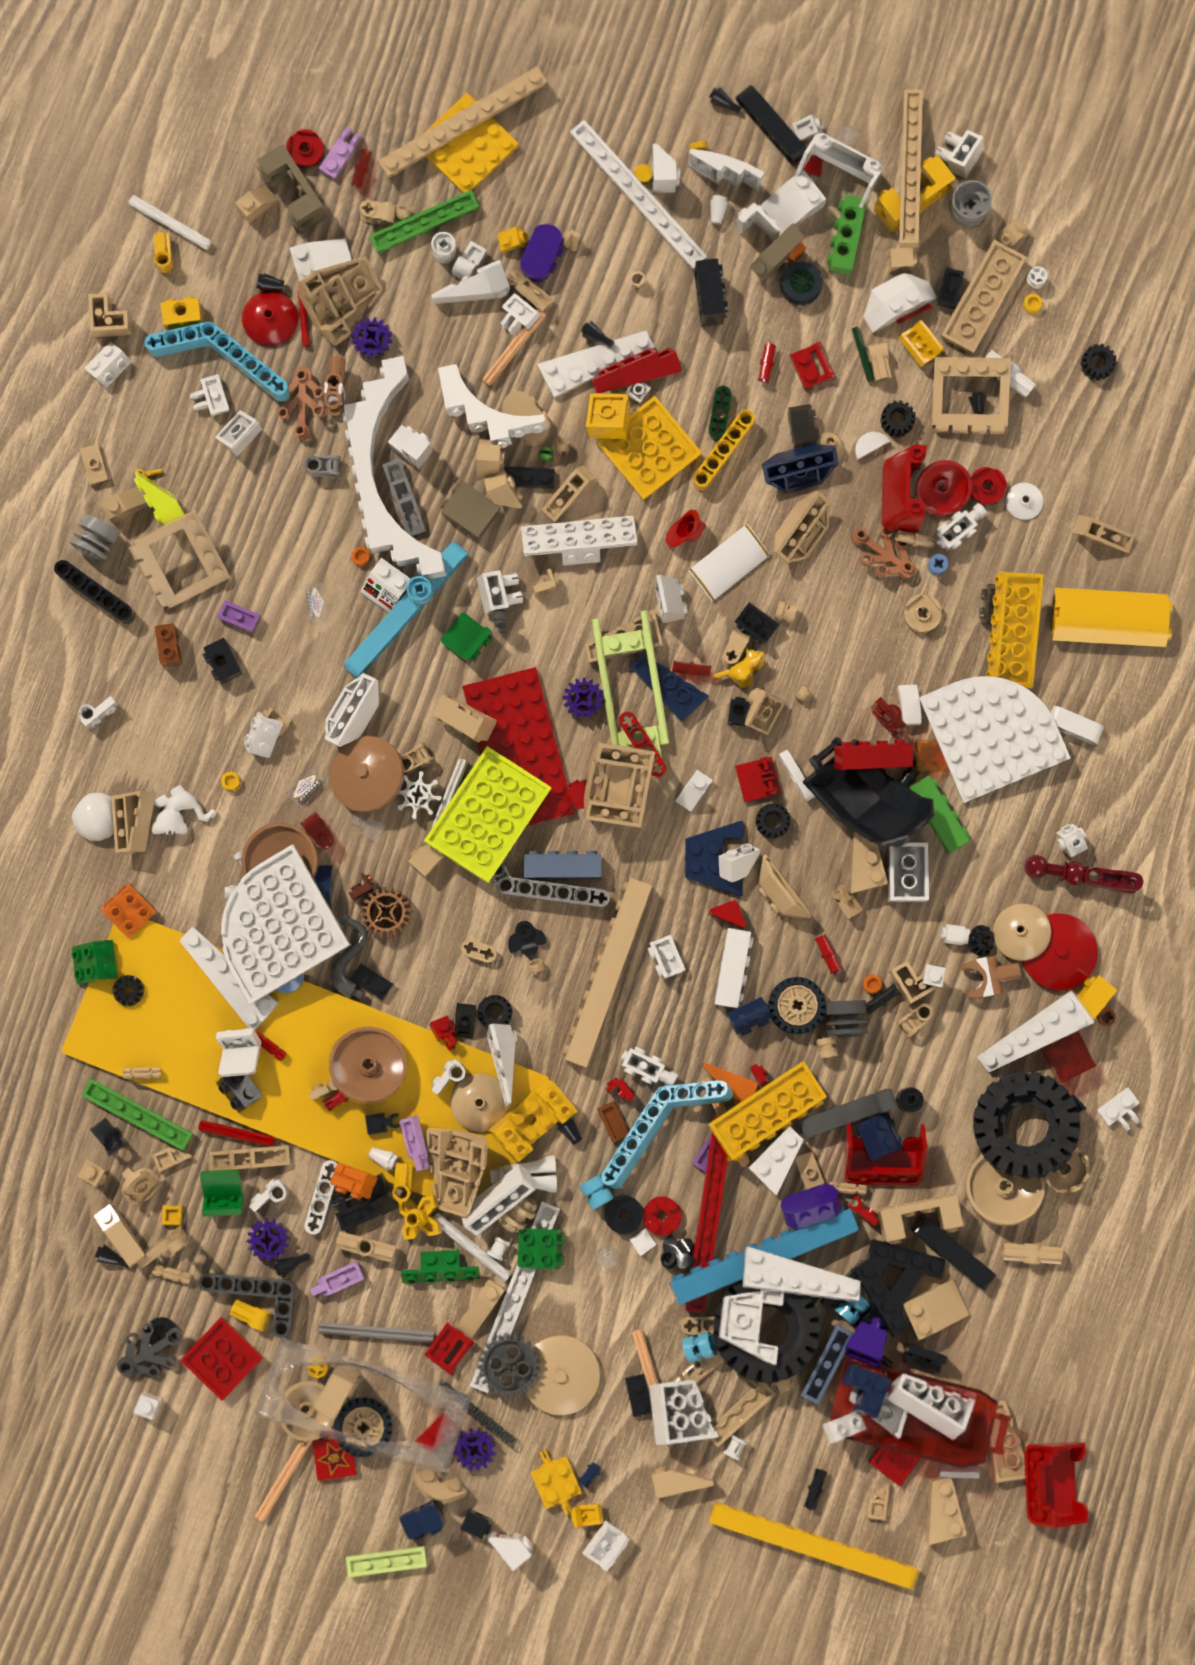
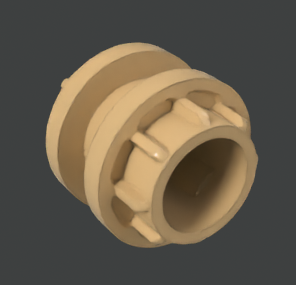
M527 1196L501 1216L498 1222L513 1233L523 1230L527 1226L524 1220L526 1218L533 1219L536 1215V1203L531 1197Z

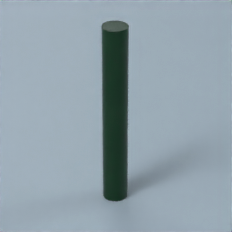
M854 327L851 330L867 382H872L875 379L859 327Z

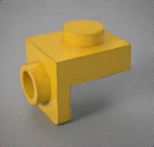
M513 227L497 233L501 252L505 253L519 247L526 249L528 245V234L522 228Z
M601 1503L582 1504L571 1509V1520L574 1528L604 1523Z

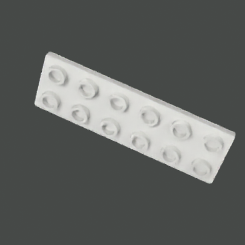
M634 516L521 527L524 556L562 553L563 566L601 562L600 549L637 545Z

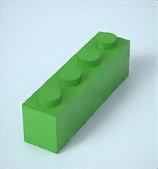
M927 776L909 787V789L922 797L933 799L934 817L928 824L946 853L949 854L969 842L968 837L970 835L965 827L960 826L958 822L960 819L954 810H950L947 797L944 794H940L937 781Z

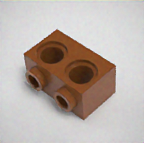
M175 624L155 626L160 664L163 667L182 665L178 632Z

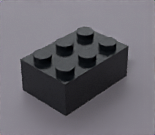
M718 258L695 261L694 278L701 327L722 325L724 318H727L728 303L724 301V294H726L725 282L721 283L723 266L719 264Z

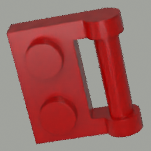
M821 342L790 354L791 361L804 390L831 380L836 376L834 371L830 369L822 350L823 345ZM811 353H816L825 373L824 375H819Z
M447 1322L424 1355L453 1375L456 1371V1366L469 1348L473 1347L476 1342ZM459 1339L462 1340L464 1343L450 1363L444 1362Z

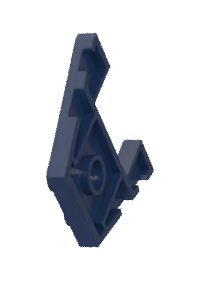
M743 821L686 838L685 878L743 896V878L730 882L721 878L719 873V856L723 854V839H743Z

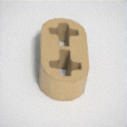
M470 939L465 940L461 945L462 953L469 958L491 963L497 957L495 948L490 945ZM473 943V947L478 949V952L471 951L468 954L467 949L464 947ZM488 949H491V953L494 954V956L489 957V959L487 960L485 959V955L481 954L480 951H487Z

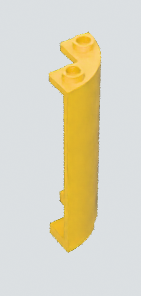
M1054 588L1052 599L1054 615L1051 625L1052 640L1166 647L1167 641L1171 640L1172 629L1169 628L1173 603L1169 602L1168 594Z

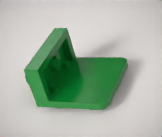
M461 613L442 636L441 643L470 664L472 660L475 662L480 656V650L490 644L493 639V633L488 627L484 628L466 613Z
M113 940L92 941L72 947L74 977L78 985L97 980L118 978Z
M239 1170L202 1171L200 1173V1180L204 1197L202 1206L203 1217L241 1215L244 1197Z
M524 1228L519 1230L518 1266L520 1268L561 1269V1265L564 1264L562 1245L565 1243V1234H562V1229Z

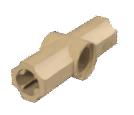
M339 1231L335 1248L392 1263L396 1246ZM367 1241L370 1243L371 1249L369 1252L361 1250L362 1242Z
M1003 1243L1002 1260L1023 1261V1263L1061 1264L1063 1251L1062 1247L1041 1246V1244Z

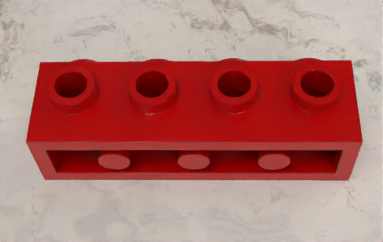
M878 740L876 744H870V741H859V745H853V742H841V746H834L835 769L913 767V745L905 743V740H894V744H888V740Z

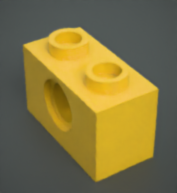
M188 296L184 300L168 299L160 303L163 325L166 330L203 323L201 304L198 298ZM180 309L186 310L184 315H177Z

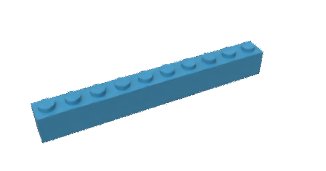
M842 1206L840 1213L836 1217L793 1231L790 1228L780 1232L781 1236L773 1238V1236L762 1239V1244L756 1246L753 1243L745 1246L744 1249L750 1247L791 1259L859 1231L851 1209H845ZM737 1250L726 1254V1259L720 1261L719 1258L708 1262L709 1266L702 1268L700 1265L690 1269V1274L684 1276L683 1273L673 1276V1281H670L669 1285L677 1304L681 1305L743 1279L745 1251L737 1253Z

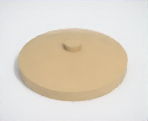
M983 1155L972 1164L966 1180L967 1197L974 1211L984 1220L1000 1226L1017 1225L1031 1218L1041 1206L1045 1192L1044 1177L1038 1179L1037 1177H1030V1179H1020L1018 1176L1010 1177L1005 1175L1003 1171H998L991 1166L990 1162Z
M555 1335L541 1340L533 1346L537 1348L534 1354H540L536 1361H540L541 1365L536 1368L541 1370V1373L535 1374L538 1381H531L534 1386L533 1388L526 1387V1395L536 1407L549 1414L568 1415L581 1410L593 1399L599 1386L600 1369L593 1351L581 1340L567 1335ZM523 1363L522 1373H525L529 1368L525 1363Z

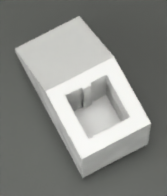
M743 844L737 849L728 850L720 855V877L730 882L747 877L760 854V849L753 847L751 844Z

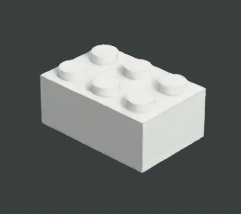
M905 843L901 848L887 846L888 902L929 901L928 843Z

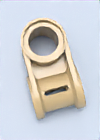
M365 200L360 204V218L364 222L383 226L394 224L395 204Z
M732 630L721 659L724 666L731 668L738 663L750 636L737 630ZM730 654L734 655L731 661L728 660Z
M425 743L414 747L411 751L401 756L402 761L408 760L411 763L408 769H404V774L406 775L434 761V757H431L428 753Z
M920 1004L896 1023L902 1026L909 1038L932 1018L933 1009L928 1004ZM921 1007H926L929 1011L926 1018H922L919 1015Z

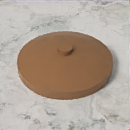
M374 736L359 737L345 744L336 754L330 769V784L335 797L349 809L362 813L380 810L391 803L399 793L404 779V765L399 752L387 741Z
M288 823L265 825L255 831L244 846L241 858L243 875L245 876L251 869L293 844L313 879H315L319 865L316 845L304 830Z
M377 1027L353 1029L344 1034L331 1051L329 1059L331 1080L342 1095L354 1102L372 1104L384 1101L394 1095L405 1080L407 1072L405 1050L395 1036Z

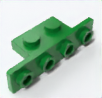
M459 1250L420 1252L419 1270H402L401 1278L402 1283L415 1284L417 1282L435 1283L436 1281L454 1282L456 1280L474 1281L475 1279H480V1270L478 1266L460 1267Z

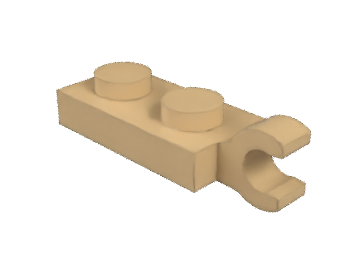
M513 270L510 273L514 279L511 277L507 278L509 285H516L515 289L533 303L535 308L544 312L552 307L555 301L527 277L523 278L517 270Z

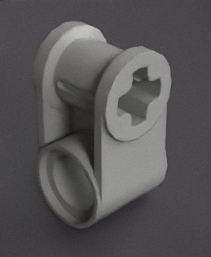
M309 456L305 460L306 473L311 477L337 478L341 476V472H339L340 456ZM311 463L319 465L316 470H311L308 466Z

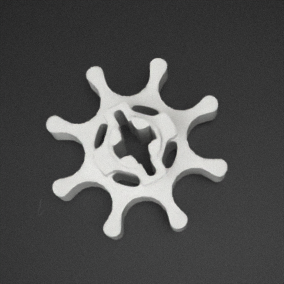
M422 771L419 772V779L416 782H410L407 776L404 775L403 780L407 782V788L399 791L397 794L405 797V802L398 806V810L402 811L407 806L412 807L414 810L412 818L414 820L417 819V812L420 809H426L429 815L432 816L433 811L429 809V803L432 800L442 801L441 796H433L431 794V789L438 785V781L434 780L431 784H424L422 781L424 773ZM420 787V793L421 795H423V797H419V800L416 804V798L415 796H413V794H417V791Z

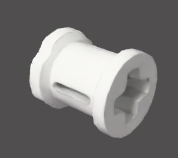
M495 1236V1242L487 1254L502 1261V1256L507 1246H510L511 1243Z
M732 1435V1440L727 1450H724L723 1453L739 1461V1455L748 1442Z

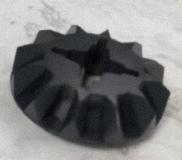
M978 925L971 930L968 943L974 954L984 956L990 954V950L994 948V932L990 931V927ZM982 937H985L984 944H979L982 941Z
M132 975L121 976L115 981L112 989L116 1001L124 1006L137 1004L144 994L142 982ZM129 982L130 988L136 990V992L129 993L127 999L126 993L120 991V989L126 988Z
M158 1317L150 1322L155 1326L154 1331L160 1330L163 1327L164 1331L168 1333L170 1329L177 1328L173 1321L166 1317ZM147 1327L146 1331L151 1332V1328ZM153 1332L151 1335V1346L160 1341V1335L157 1332ZM172 1333L173 1337L176 1338L177 1333Z

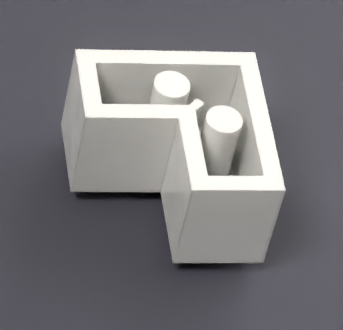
M401 425L388 441V445L392 450L417 469L423 465L432 453L431 442H429L430 438L424 433H417L409 426L406 428Z

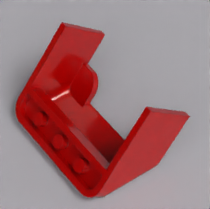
M847 1123L844 1141L845 1182L856 1185L915 1186L920 1184L923 1179L927 1155L925 1125H921L919 1137L911 1136L903 1141V1150L871 1162L862 1138L852 1135L851 1123Z

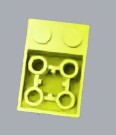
M138 471L135 472L136 478H134V481L140 491H145L146 494L143 496L150 508L154 507L156 510L153 513L159 525L162 523L165 525L185 515L174 494Z

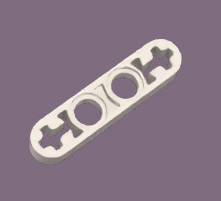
M334 1160L326 1161L321 1168L305 1221V1230L309 1234H317L323 1228L335 1186L330 1184L329 1179H322V1176L327 1177L328 1170L325 1168L330 1166L331 1163L334 1164L333 1168H336L337 1162ZM323 1182L329 1183L331 1187L330 1191L326 1194L320 1191V1185ZM317 1201H322L325 1205L324 1211H315L314 1204ZM311 1213L323 1216L322 1220L317 1218L316 1224L319 1225V1228H315L314 1231L308 1226L315 1218L311 1217Z

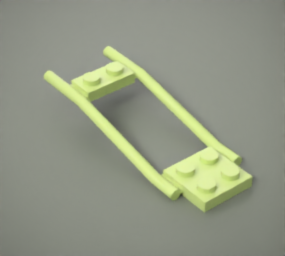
M648 610L640 612L643 626L642 631L638 630L602 637L599 619H593L594 640L612 745L634 748L624 731L618 733L605 656L646 649L659 726L643 729L662 758L660 745L669 744V737ZM635 732L633 734L635 742L643 739L642 732ZM645 748V749H644V750L653 751L652 748ZM656 757L653 761L654 766L657 765L655 760H657L658 757Z

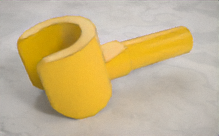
M141 469L134 471V473L136 471L142 473L145 477L162 473L161 469L146 472Z

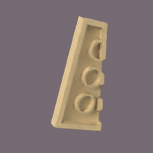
M652 609L648 611L653 648L663 647L655 611ZM641 616L602 635V637L638 630L642 631ZM595 640L584 644L589 664L598 662ZM641 651L630 652V653H624V654H618V655H612V656H605V660L612 659V658H616V657H620V656H625V655H629V654H633V653H637V652H641Z
M1005 1400L984 1402L994 1482L1025 1479L1024 1453Z

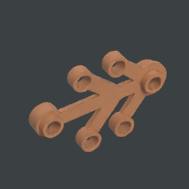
M307 367L296 369L294 380L288 386L290 396L284 402L290 399L291 394L298 387L299 392L286 407H281L277 412L279 418L287 420L291 412L298 406V425L294 429V434L300 440H307L311 435L310 428L306 426V404L318 418H322L326 413L325 408L318 405L307 394L308 386L313 390V395L316 398H324V389L312 380V372ZM322 390L321 395L317 396L318 391ZM318 409L322 410L320 414H317ZM283 411H286L285 416L281 415ZM303 428V432L299 434V430Z
M884 528L880 531V537L883 539L885 548L870 539L865 530L857 529L854 531L851 540L855 545L861 546L865 544L879 554L877 556H871L868 553L863 554L860 559L861 565L867 567L870 564L891 562L895 566L887 567L884 564H880L876 569V575L878 577H885L886 575L899 574L902 578L914 576L916 566L908 559L906 550L908 543H904V546H901L899 541H896L895 546L899 550V559L894 554L890 537L892 531ZM883 531H887L889 535H885ZM879 569H883L885 573H881Z

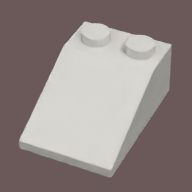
M802 170L799 176L795 175L760 206L765 209L766 215L770 219L773 218L780 225V236L791 224L794 223L797 226L823 208L826 198L805 170Z
M345 238L308 242L290 247L299 281L315 270L352 260Z
M656 575L655 592L662 623L683 620L688 611L686 602L682 603L681 595H684L682 584H678V579Z

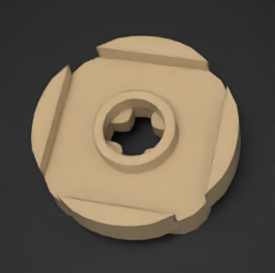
M915 595L905 605L903 611L904 620L907 626L917 633L929 632L940 623L942 608L933 596ZM919 609L927 611L926 618L918 616Z

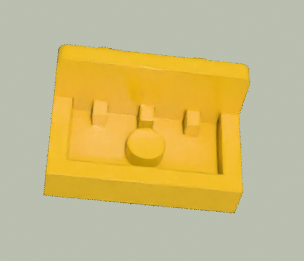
M922 320L898 338L920 367L934 360L944 350V347Z

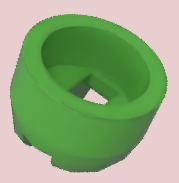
M544 446L539 450L541 461L550 462L553 459L554 452L552 448ZM542 451L551 452V455L542 453Z

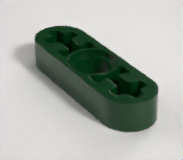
M719 386L714 394L708 431L709 437L714 441H719L726 432L732 395L730 388L727 386ZM725 391V395L728 396H725L724 403L720 404L721 396L718 394ZM723 409L725 416L723 418L716 417L715 410ZM717 422L720 423L719 431L722 432L718 436L712 431L716 429Z

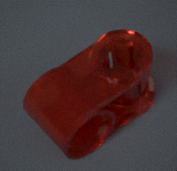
M314 812L300 823L320 848L328 849L333 845L334 838L317 812ZM323 835H324L325 837H327V838H326V840H327L326 843L321 842V841H322V838H321V837H322Z

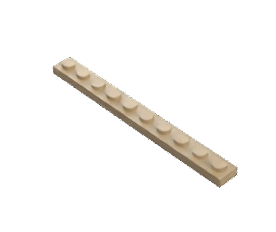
M538 66L378 160V163L389 179L545 86L547 80Z
M904 90L899 248H918L923 90Z

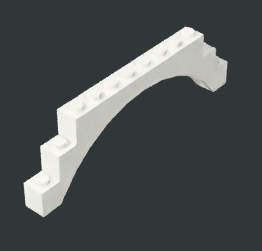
M404 356L381 360L383 367H380V374L382 379L364 382V389L361 390L363 401L344 405L345 412H342L343 421L348 426V429L345 430L347 441L351 442V447L348 448L351 459L354 458L355 465H352V472L354 477L357 476L358 483H355L357 495L360 494L361 501H358L360 512L364 513L365 518L362 519V526L364 530H367L368 537H365L366 547L370 548L373 554L391 550L392 561H396L398 567L416 564L418 575H422V577L428 580L447 576L441 552L418 542L405 532L387 512L379 496L373 466L375 437L381 419L392 399L410 380Z

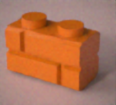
M337 1163L334 1170L335 1174L332 1175L330 1184L336 1186L335 1191L345 1195L347 1191L351 1192L350 1196L361 1200L362 1197L369 1199L377 1182V1177L343 1163Z

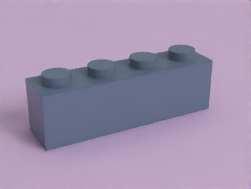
M528 851V854H524V879H601V854H597V851H586V854H578V851H567V854H559V851H547V854H540V851Z
M835 1324L800 1393L802 1397L819 1405L845 1354V1346L853 1332Z

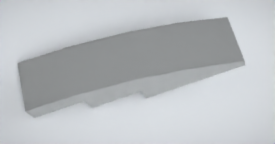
M400 458L382 464L406 532L410 536L425 532L424 523Z

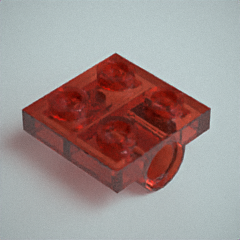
M881 697L874 702L871 707L873 710L872 714L878 720L882 719L886 724L885 728L891 734L895 733L897 736L906 727V723L900 718V708L894 704L888 705Z

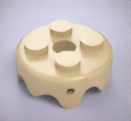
M1076 1147L1072 1157L1066 1163L1069 1166L1068 1173L1062 1174L1057 1170L1054 1173H1048L1044 1177L1045 1184L1052 1190L1060 1193L1076 1192L1088 1180L1090 1176L1089 1158Z

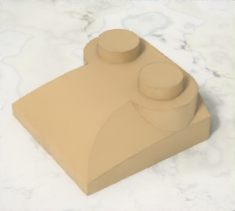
M756 688L749 694V704L751 706L746 715L745 725L768 735L785 701L760 688Z

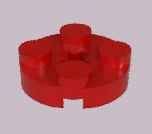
M301 129L296 131L297 133L293 134V136L291 135L287 140V151L298 167L309 168L317 166L324 154L322 140L312 130ZM307 145L310 149L309 151L304 153L300 150V147Z
M982 467L972 474L971 497L973 500L985 506L993 505L1002 499L1006 491L1007 482L1001 471ZM986 481V483H991V490L988 491L987 489H984L983 482Z
M665 1196L651 1199L643 1210L645 1226L656 1235L664 1236L671 1234L678 1228L681 1222L680 1207L674 1200ZM660 1210L668 1214V1217L663 1222H661L660 1218H656V1215L660 1214Z

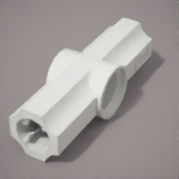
M991 350L985 358L1002 357ZM1011 362L1010 387L1026 398L1036 384L1023 375L1020 368Z

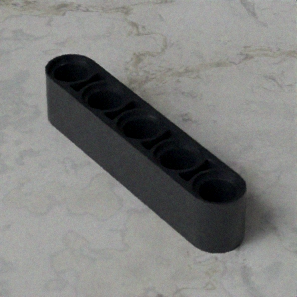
M749 85L735 97L739 106L791 165H795L802 159L807 149L806 146L752 85Z
M59 560L55 563L54 571L64 582L120 622L130 624L134 621L135 612L124 601L68 561ZM68 566V572L60 574L61 568ZM79 577H83V583L81 585H76V579ZM98 588L99 593L96 596H91V590ZM109 599H114L113 606L106 607V602ZM124 610L130 611L127 618H121V613Z
M923 1214L910 1229L984 1291L997 1276Z

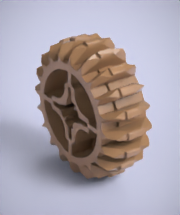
M382 887L383 893L375 889L376 896L369 893L368 895L371 900H363L368 906H361V909L365 910L366 913H362L360 916L363 918L367 917L362 922L363 925L370 924L366 928L367 931L374 928L372 935L376 936L379 931L380 938H383L384 933H387V938L391 939V932L394 933L395 937H398V929L402 933L405 932L402 928L403 924L409 927L410 924L405 920H412V916L407 915V913L412 912L413 909L406 908L411 902H403L407 896L404 894L399 897L400 890L393 894V887H390L389 893L386 892V887ZM390 897L396 901L389 905H383L379 899ZM375 904L379 909V914L372 921L371 909ZM401 904L402 917L398 922L394 917V911ZM380 906L387 910L388 908L391 909L389 913L393 920L390 917L387 918V916L385 918L382 917L384 913ZM388 920L394 926L391 928H380L377 925Z

